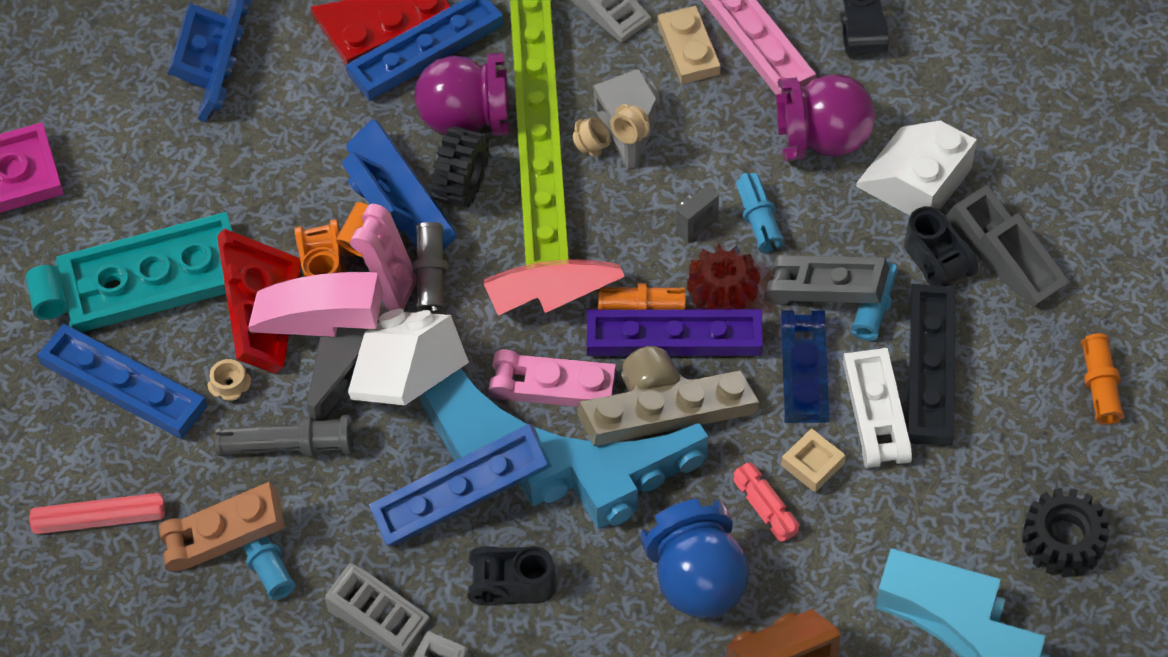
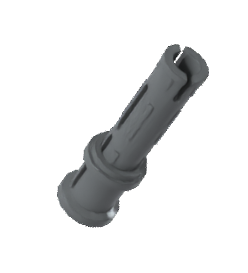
M342 415L340 420L314 421L313 417H304V419L299 421V424L233 428L217 427L215 431L216 435H219L215 436V447L218 456L242 453L300 451L302 455L310 457L315 456L316 452L342 450L344 455L352 454L354 446L353 424L350 415Z

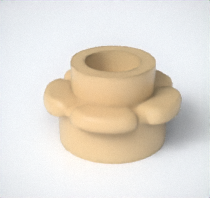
M621 104L617 107L616 114L610 121L612 132L617 139L623 143L632 144L636 141L640 142L643 137L646 138L649 135V118L642 108L635 105L629 107L628 104Z
M595 116L584 120L579 119L575 123L573 141L576 147L581 152H588L593 157L601 155V150L609 146L611 142L610 132L606 124Z
M221 360L210 370L209 392L214 397H222L224 401H233L240 398L241 393L248 391L251 385V377L249 374H246V368L236 360ZM227 380H233L232 384H225Z

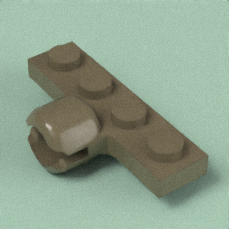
M645 346L631 353L624 361V371L621 373V377L629 392L580 401L577 415L593 446H599L683 429L698 423L703 425L756 414L759 401L741 370L694 380L685 379L679 374L666 350L657 346Z

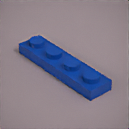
M462 0L347 64V75L366 98L371 101L422 72L434 61L449 57L504 25L503 14L490 0Z
M64 323L37 355L40 364L181 440L207 408L205 397Z
M527 424L369 504L386 546L393 547L551 468L552 465L534 426Z

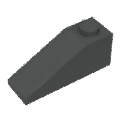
M381 306L379 317L389 310ZM338 327L336 337L320 336L306 403L309 417H313L314 421L327 420L347 396L363 336L368 329Z

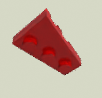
M343 0L310 6L312 17L345 65L446 10L450 5L446 0Z
M224 228L217 235L236 359L277 374L284 367L289 334L250 332L248 327L257 291L298 278L301 260L299 257Z

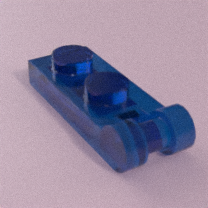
M781 310L784 423H829L825 310H811V315H795L794 310ZM795 332H811V339H795Z

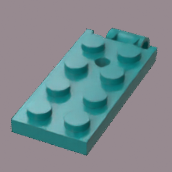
M227 212L56 256L54 261L55 266L40 265L30 269L25 275V280L34 316L42 320H51L69 312V326L79 332H85L226 294L217 235L224 228L232 231ZM117 280L121 282L115 288H105L106 284L110 281Z

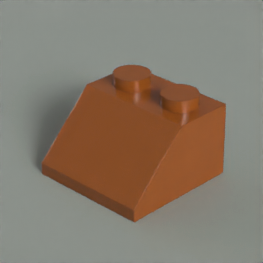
M813 609L800 614L791 612L778 618L768 628L758 632L749 630L736 636L730 644L726 645V657H838L841 634L836 626Z

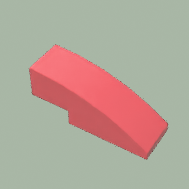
M566 259L538 262L509 269L484 279V286L498 316L536 298L539 299L545 313L625 276L620 264L596 260Z

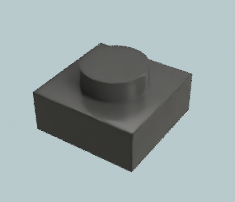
M709 186L704 187L695 195L691 194L685 197L676 209V233L687 243L718 220L719 195Z

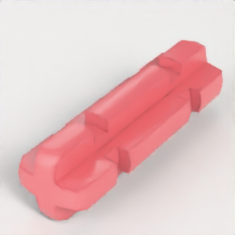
M748 462L742 467L737 468L734 471L733 478L735 484L741 492H747V500L767 525H772L770 530L781 542H786L796 536L799 532V522L791 512L784 510L786 505L767 480L760 479L762 474L753 463Z

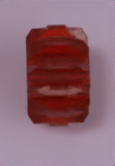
M718 244L715 248V253L702 248L699 260H692L689 266L687 290L689 294L693 295V302L696 308L707 306V309H747L748 302H755L758 296L760 271H758V267H754V260L751 254L740 256V250L737 245L730 251H724L722 246Z

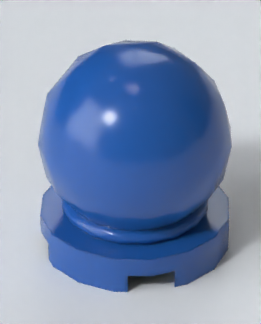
M691 499L675 504L655 516L658 525L650 531L643 529L641 531V543L646 556L652 562L658 563L657 576L660 591L672 607L692 617L706 619L722 616L739 604L748 584L750 570L746 553L738 541L730 535L733 521L727 506L721 500L716 499L713 506H701L699 499Z

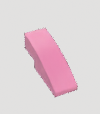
M378 272L320 274L296 278L259 290L256 294L248 328L250 332L328 337H336L338 327L376 329L383 298V290Z

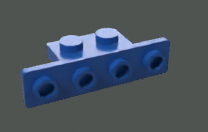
M230 0L226 16L192 3L189 4L185 11L167 74L205 88L197 117L200 121L205 122L212 110L219 112L227 93V89L221 87L223 78L226 80L229 78L236 57L230 55L231 49L238 46L244 31V25L239 24L240 16L245 17L252 0Z
M374 119L370 120L346 145L350 154L341 164L350 175L348 179L349 185L357 194L366 198L369 204H377L386 208L390 212L396 228L406 233L416 249V225L424 222L442 224L444 227V250L457 238V231L382 125Z

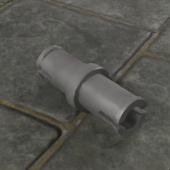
M424 222L416 225L417 260L413 262V273L417 275L416 308L419 311L439 312L441 309L444 310L443 274L447 272V262L443 260L444 227L436 222Z

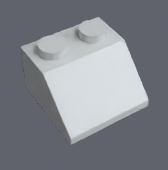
M942 121L900 127L857 181L856 187L908 215H911L914 210L923 206L934 207L940 210L972 169L977 139Z
M394 309L382 314L378 318L379 323L376 329H368L364 333L348 393L352 400L406 405L468 364L469 361L451 315L431 314L429 310L412 313L404 312L403 309Z

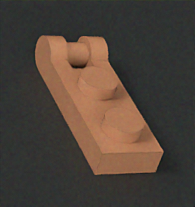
M267 482L183 519H169L159 525L161 541L167 547V550L163 553L166 570L177 572L189 569L285 528L278 488ZM193 537L194 543L185 547L184 541Z

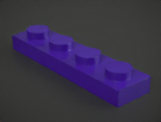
M762 309L587 310V356H629L637 349L645 346L660 347L666 350L669 356H762Z

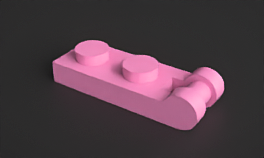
M369 204L362 216L364 224L362 228L355 230L350 240V245L356 251L362 253L365 264L370 272H378L383 290L382 301L385 308L389 311L394 309L404 310L417 283V276L413 273V266L390 212L381 205Z
M501 349L494 354L492 367L496 374L490 379L488 394L492 398L500 400L578 407L580 401L613 395L616 364L523 356L512 350ZM513 374L526 375L525 382L514 381L512 379Z

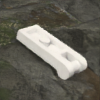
M888 348L844 353L843 365L862 445L865 467H880L881 462L896 460L897 464L911 463V445ZM891 434V443L878 444L876 436Z

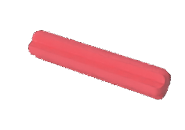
M153 493L34 507L30 510V527L33 533L43 534L161 520L165 517V501L162 494Z

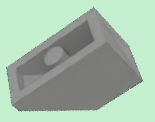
M639 69L593 85L594 110L597 116L606 124L611 140L628 170L636 167L656 124V106L660 104L656 87L652 82L647 83ZM621 104H628L629 107L632 105L638 106L648 115L650 133L646 138L643 137L640 142L636 141L632 144H626L617 139L613 134L610 121L616 114L617 107Z

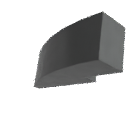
M987 184L954 205L945 215L948 222L961 239L971 247L972 251L1006 285L1033 306H1036L1070 282L1020 214L1016 213L1011 217Z

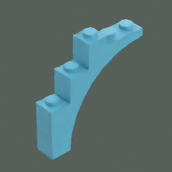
M895 549L890 550L878 590L876 609L915 624L941 640L959 657H1050V655L1041 653L1045 640L1044 635L999 623L1005 602L1004 598L997 597L1001 579Z

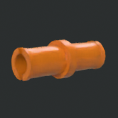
M637 283V287H601L598 289L597 308L598 310H685V287L654 288L646 287V283Z
M1096 333L1088 335L1085 339L1081 340L1087 373L1084 375L1085 387L1091 390L1095 422L1100 425L1116 424L1120 422L1119 419H1124L1118 385L1121 382L1120 372L1113 365L1109 336Z

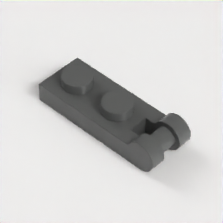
M778 256L775 258L771 269L774 278L767 283L764 298L768 302L778 305H786L789 301L880 303L890 268L886 258Z

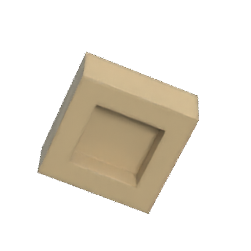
M811 428L782 456L781 466L812 491L816 492L845 464L846 455Z

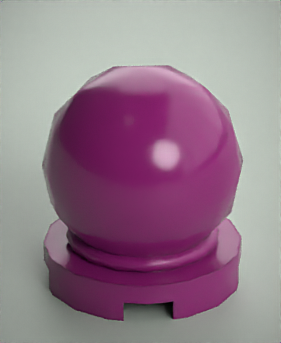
M505 53L487 54V64L484 63L482 66L470 58L449 56L438 59L425 68L416 82L414 102L418 115L426 126L441 136H447V130L449 128L452 129V126L477 132L486 124L488 127H491L493 136L510 135V124L502 123L501 121L507 120V110H509L507 69L498 70V65H504Z
M830 74L812 80L803 89L797 77L778 79V87L784 91V94H776L778 135H787L789 148H784L781 151L784 161L804 160L805 150L808 148L819 155L842 156L857 150L870 136L876 112L872 96L862 83L849 76Z

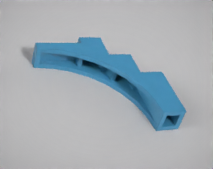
M461 368L420 395L422 407L454 461L527 425L496 406L473 385ZM700 423L664 436L593 446L591 441L562 437L534 427L552 467L519 483L532 507L544 501L546 503L557 501L569 489L573 488L597 529L608 524L613 526L619 525L627 521L638 510L639 491H652L659 487L666 478L680 471L683 473L691 472L708 458V435Z

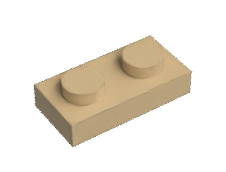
M696 6L657 15L658 27L681 85L720 75V63Z

